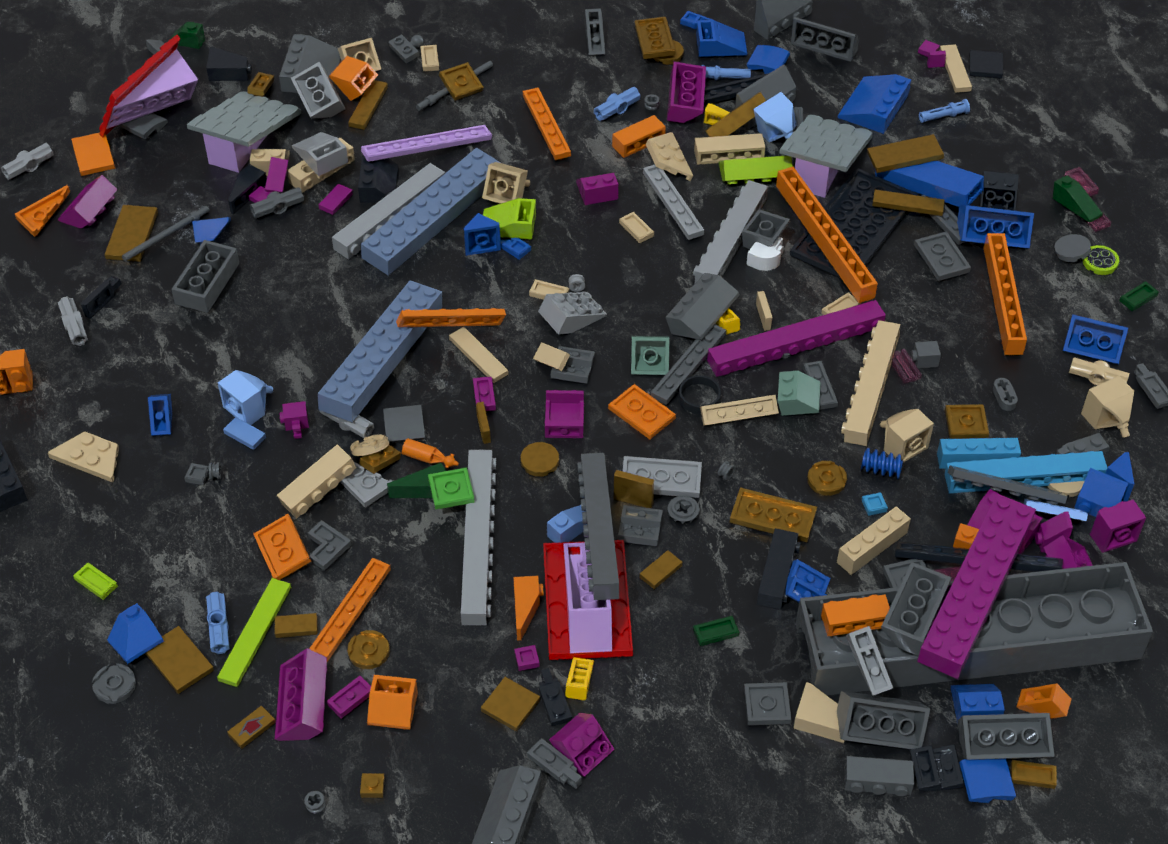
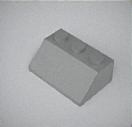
M320 62L291 78L311 119L332 117L346 109L326 69Z

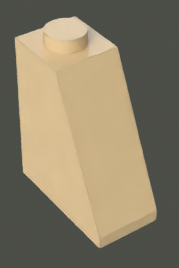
M806 682L795 717L794 729L841 743L845 741L840 739L837 718L838 704L814 685Z

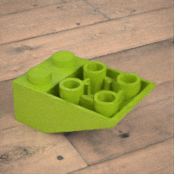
M517 198L484 209L483 216L499 222L500 237L532 239L536 218V199Z

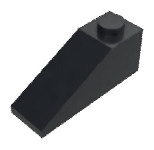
M251 164L241 170L228 200L231 214L234 215L250 201L249 195L260 186L266 187V172Z

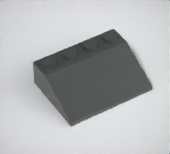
M757 0L754 31L765 39H770L791 26L794 17L802 19L812 13L813 0Z
M294 34L279 75L281 92L298 93L291 78L318 62L322 64L328 75H330L341 62L338 48L310 35Z

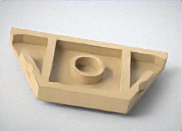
M672 132L648 139L646 146L656 167L667 170L674 175L679 172L686 176V180L691 181L693 174Z
M83 432L50 450L48 455L53 460L113 482L119 448L118 444L88 432Z

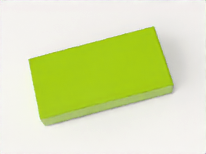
M86 563L73 575L74 580L102 600L118 587L117 582L90 563Z

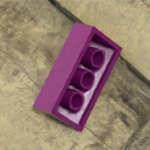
M680 62L673 63L669 87L668 121L684 123L703 113L706 67Z
M307 648L280 665L275 740H309L323 732L327 657Z

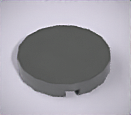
M1071 234L1057 240L1054 250L1060 260L1076 262L1077 259H1085L1090 254L1091 244L1085 236Z
M123 664L104 666L97 671L92 681L95 696L100 701L108 704H116L126 700L131 696L136 686L133 671Z

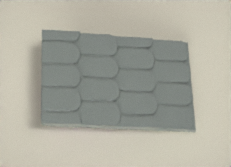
M243 91L237 93L231 99H226L203 115L197 116L187 124V129L203 133L209 164L239 173L250 159L251 150L257 149L268 134L300 115L301 109L291 104H283L277 100H268L266 97L254 96Z
M808 115L804 122L800 124L797 130L782 145L780 154L796 158L795 169L814 195L825 198L838 170L846 172L871 140L873 133L867 129L855 128L849 124H839L834 120H824L820 116Z

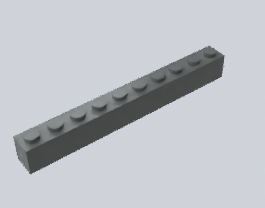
M604 453L581 454V462H577L580 498H584L581 499V511H585L582 512V523L586 524L583 525L584 537H588L584 540L585 550H589L586 552V564H590L587 565V576L592 578L588 579L589 592H593L594 600L619 599V578Z

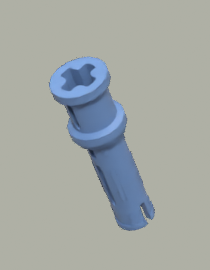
M717 65L715 67H706L705 78L719 80V78L746 79L751 77V69L720 68Z
M967 99L957 103L951 102L945 107L919 112V120L923 123L945 116L955 117L957 114H967L970 112V105Z

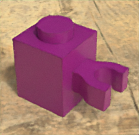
M306 402L282 404L283 412H280L281 424L285 423L286 431L293 430L294 439L302 438L301 429L309 428Z

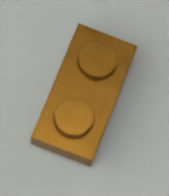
M258 72L248 86V93L264 97L274 82V75Z
M388 445L379 452L360 458L359 465L374 474L399 460L401 452Z

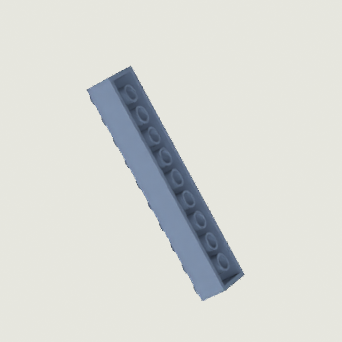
M475 148L361 243L362 259L389 276L483 195L488 165L499 161L480 149Z
M410 280L318 392L319 410L353 423L427 328L398 327L396 320L401 310L442 309V291Z

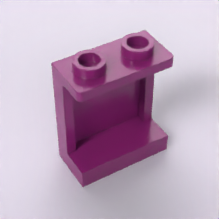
M547 390L545 438H583L584 391Z

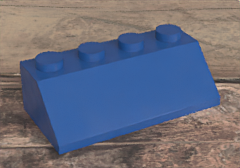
M961 205L959 206L957 221L960 239L967 242L985 243L987 233H1005L1007 246L1030 248L1034 213Z

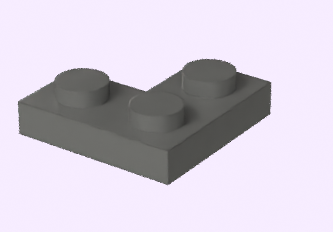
M322 520L308 532V537L320 545L309 555L311 562L324 571L352 545L349 538Z

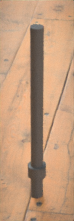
M488 61L473 71L478 76L491 68L493 63ZM445 87L434 95L430 94L425 97L424 101L416 105L417 110L420 111L427 106H432L438 99L448 94L449 91Z
M208 206L192 211L186 218L123 254V260L131 259L192 221L200 220L201 216L210 211Z

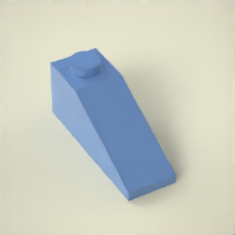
M581 505L564 510L547 522V537L554 543L570 542L583 532V525H586L582 523V512L585 511H581Z

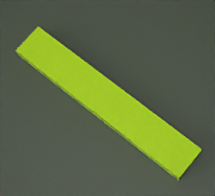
M274 578L270 580L217 677L219 682L238 687L291 589L290 583Z

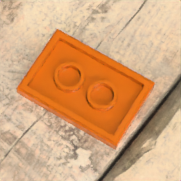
M99 133L71 139L81 176L115 169L106 134H104L103 138Z
M635 384L608 404L609 410L649 440L676 419L674 412Z
M289 514L253 534L274 579L281 580L311 562Z

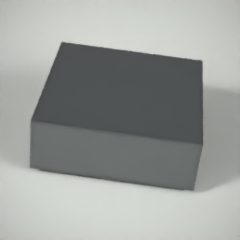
M191 463L185 476V482L204 486L209 476V466Z

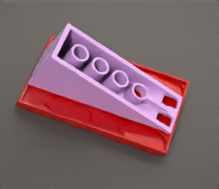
M178 35L162 45L160 51L150 57L140 69L127 78L128 81L110 95V102L106 107L107 112L104 114L103 122L99 127V135L102 138L104 134L107 135L116 125L191 99L198 79L177 50L180 41Z
M614 540L619 578V599L594 600L593 592H589L588 579L592 578L587 576V565L590 564H586V552L589 550H585V541L543 543L549 660L573 659V657L583 659L633 656L624 540Z

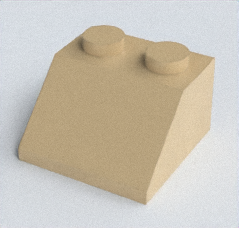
M372 38L338 48L341 61L346 56L367 62L374 71L381 70Z
M252 149L250 164L266 172V176H268L271 157L286 159L289 162L290 150Z

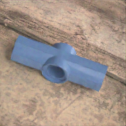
M632 87L619 95L616 93L611 94L605 103L594 108L596 119L602 121L615 113L623 114L629 105L640 99L638 89Z
M212 592L209 596H206L211 652L222 654L230 649L225 596L219 592Z

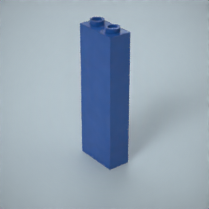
M939 161L876 173L875 170V176L931 198L944 199V202L958 207L961 205L969 206L984 190V176Z

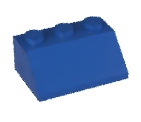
M1072 314L1063 351L1119 364L1128 327Z

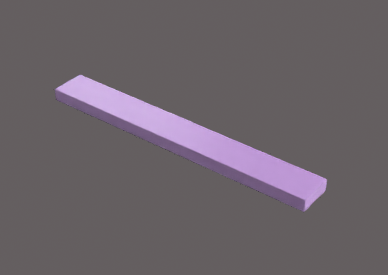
M485 125L366 145L361 147V152L369 162L491 140L492 134Z

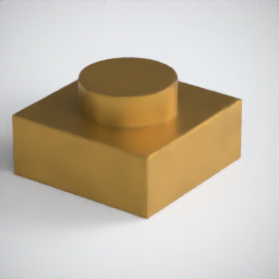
M362 773L361 797L383 798L384 774Z

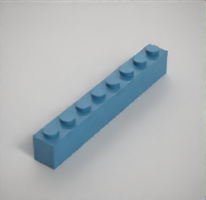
M1102 451L972 460L947 463L945 479L949 493L988 491L990 489L989 485L984 484L983 487L971 484L972 481L969 480L964 482L953 480V477L947 473L949 465L1040 487L1049 486L1051 483L1085 481L1090 468L1106 473L1107 465Z

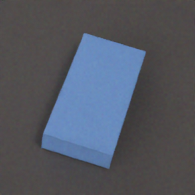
M237 417L223 429L224 434L253 450L266 438L264 432Z

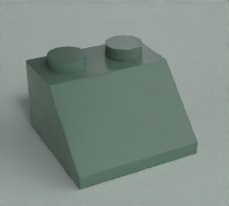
M632 336L631 374L666 375L669 371V336Z
M800 371L779 372L778 404L781 415L819 413L820 381Z

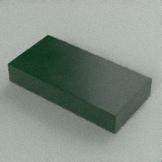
M1145 281L1122 295L1119 301L1133 312L1157 297L1159 291Z
M733 616L693 626L699 646L738 637L740 633Z

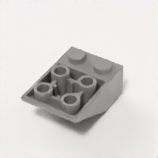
M323 132L292 145V148L318 176L348 163L346 146L337 137Z
M588 292L546 294L538 311L558 334L573 333L607 315L601 305L597 304Z

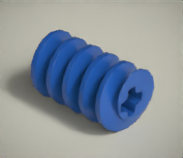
M867 447L864 452L861 470L865 466L867 473L873 468L874 474H877L880 469L882 476L888 471L889 477L892 478L894 473H896L897 479H899L903 460H901V454H898L894 459L892 452L886 457L885 451H882L879 456L877 449L870 454V448Z

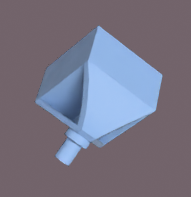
M782 92L753 109L757 129L768 142L783 136L785 139L790 138L797 126L793 103Z
M238 370L233 371L218 382L222 405L234 417L252 425L265 415L266 393L273 392L272 386H268L251 374Z

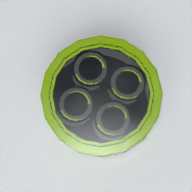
M1096 245L1091 246L1090 254L1085 259H1082L1087 270H1092L1097 275L1112 274L1118 267L1119 256L1111 248Z

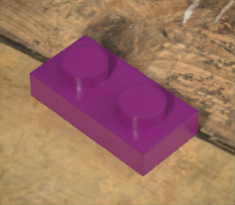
M492 376L473 378L476 404L477 402H484L485 411L496 410Z
M358 676L328 699L327 705L342 719L369 698L371 686L361 676Z

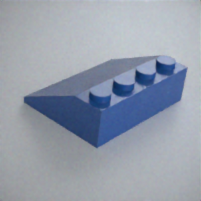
M897 74L863 77L838 114V118L884 134L909 95L911 79Z

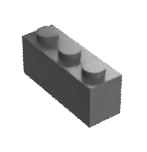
M846 757L844 790L854 793L873 792L877 795L884 793L897 796L911 795L914 786L913 761Z

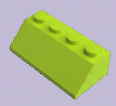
M791 156L719 161L722 181H727V184H738L737 180H744V183H747L748 180L755 182L754 179H761V182L772 181L771 178H777L778 171L793 167Z

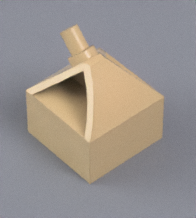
M499 162L489 164L482 198L500 204L517 198H523L524 188L530 186V180H526L528 171Z
M1119 375L1089 389L1081 414L1094 429L1117 426L1122 437H1127L1130 435L1127 426H1129L1128 422L1134 390Z
M919 409L903 411L887 418L886 421H881L880 426L886 428L884 451L888 455L892 452L894 459L898 454H901V460L904 463L929 447L934 423Z

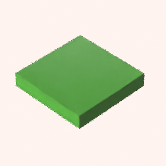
M467 468L428 474L435 510L475 503Z

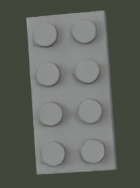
M624 456L623 472L654 479V494L699 498L702 462Z

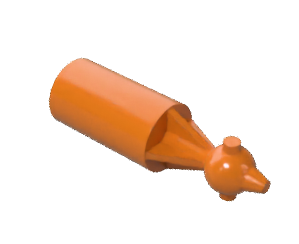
M409 438L403 444L402 454L429 464L444 462L446 469L459 465L454 458V454L445 457L436 447Z

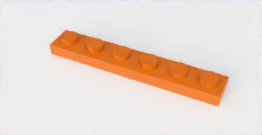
M539 88L523 91V97L554 159L570 157L571 150Z
M496 308L453 310L406 309L401 310L396 323L398 327L500 325L506 313L505 309Z
M375 558L370 560L309 648L310 650L327 657V662L329 661L391 570L389 564Z

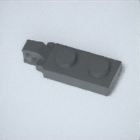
M1144 363L1136 365L1134 373L1137 382L1157 409L1168 406V388L1157 373L1149 372Z
M1097 433L1066 443L1057 450L1056 455L1089 451H1102L1105 453L1109 450V445L1101 434Z
M541 738L527 752L529 759L563 784L567 782L575 789L582 784V776L576 773L577 768L574 766V762Z

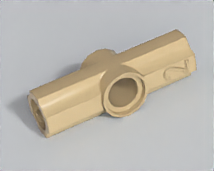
M1073 358L1069 373L1089 378V381L1094 385H1100L1119 375L1127 383L1130 374L1110 368L1108 363L1101 360L1092 363L1078 358Z

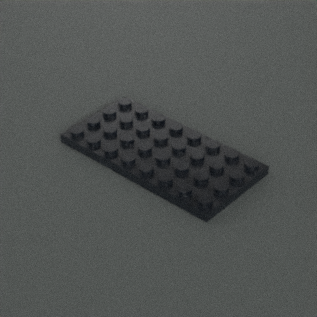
M856 168L824 209L866 266L908 212L872 206L875 190L918 196V193ZM806 230L791 248L790 255L840 277Z

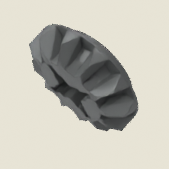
M678 496L669 502L667 511L669 517H672L675 522L681 521L683 524L689 521L691 523L698 516L699 505L691 497ZM680 507L684 510L687 509V514L683 511L680 512Z

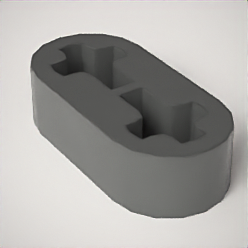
M1005 378L996 379L993 393L999 406L1006 411L1014 410L1018 398L1011 382Z

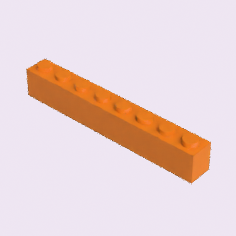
M987 233L984 253L1004 355H1023L1027 337L1005 233Z

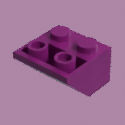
M579 713L549 739L555 749L574 762L577 773L583 777L614 750V747L592 714Z

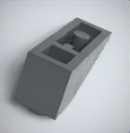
M601 8L585 9L584 21L589 56L605 55Z

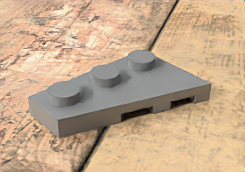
M354 462L356 469L351 475L346 476L340 481V483L364 507H367L388 493L387 483L392 482V480L388 481L378 473L373 474Z

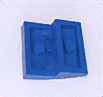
M757 45L747 63V68L751 70L763 69L764 74L771 73L786 63L790 52L775 46Z
M798 559L794 560L787 580L786 596L799 602L800 598L827 595L825 592L831 578Z
M964 759L959 762L970 802L989 803L992 799L1012 801L1016 797L1006 759Z

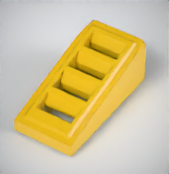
M708 103L704 113V123L713 125L730 112Z
M729 308L716 322L717 326L726 329V335L740 330V318Z
M573 657L566 683L565 696L567 698L586 700L594 660Z

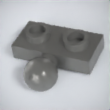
M401 34L388 43L389 47L407 64L420 56L416 48L422 46L424 40L422 36L414 35L409 42Z

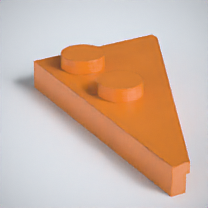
M66 185L15 213L16 219L34 237L37 236L70 194L69 187Z

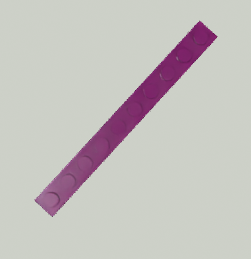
M873 300L709 348L707 362L716 377L726 375L754 365L777 360L786 353L794 355L798 352L828 345L835 341L862 335L872 331L873 327L877 326L878 320L885 321L886 314L878 302Z

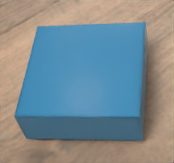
M881 492L862 496V503L868 516L887 512L888 507Z

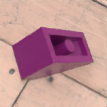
M1064 511L1040 525L1039 531L1035 534L1036 544H1039L1041 552H1045L1043 547L1062 535L1070 538L1073 526L1069 511Z

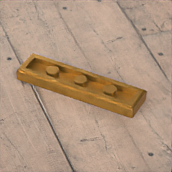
M374 80L369 85L348 122L349 127L365 130L388 88L386 82Z
M761 92L757 93L706 129V134L708 137L730 135L754 118L753 109L766 102V99Z
M875 190L872 206L942 216L945 200Z

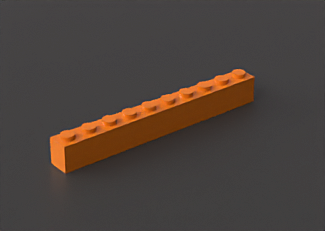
M794 166L778 171L776 187L858 303L874 299L877 281Z

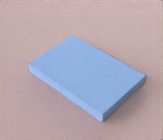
M1024 499V504L1035 508L1036 511L1055 515L1069 511L1070 518L1087 521L1088 514L1083 510Z

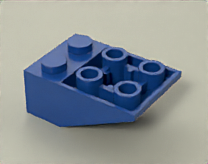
M697 20L696 38L699 57L747 55L744 32L714 20Z

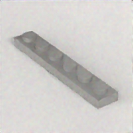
M655 165L643 168V174L686 238L690 240L704 235L703 227L666 173Z

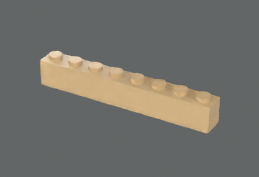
M878 320L877 326L872 329L871 338L873 339L868 342L867 351L869 352L864 355V367H860V381L855 383L854 391L856 394L851 396L850 405L852 407L847 409V423L843 422L841 433L844 434V442L867 446L899 340L900 324Z

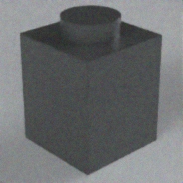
M937 341L915 342L914 350H911V360L915 362L916 369L939 366L941 353Z

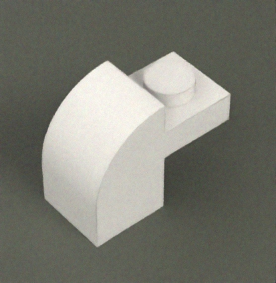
M779 237L769 247L755 242L748 252L747 265L763 271L777 268L780 265L781 254L784 250V246H782L783 238Z

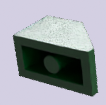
M187 21L170 38L172 39L178 35L180 37L179 46L200 49L205 41L203 25Z

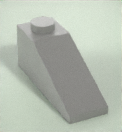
M870 626L847 634L846 637L853 656L872 696L892 689V683Z

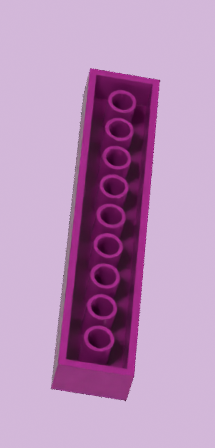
M1000 494L996 495L921 646L917 662L956 679L959 678L1028 533L1036 512L1035 508Z

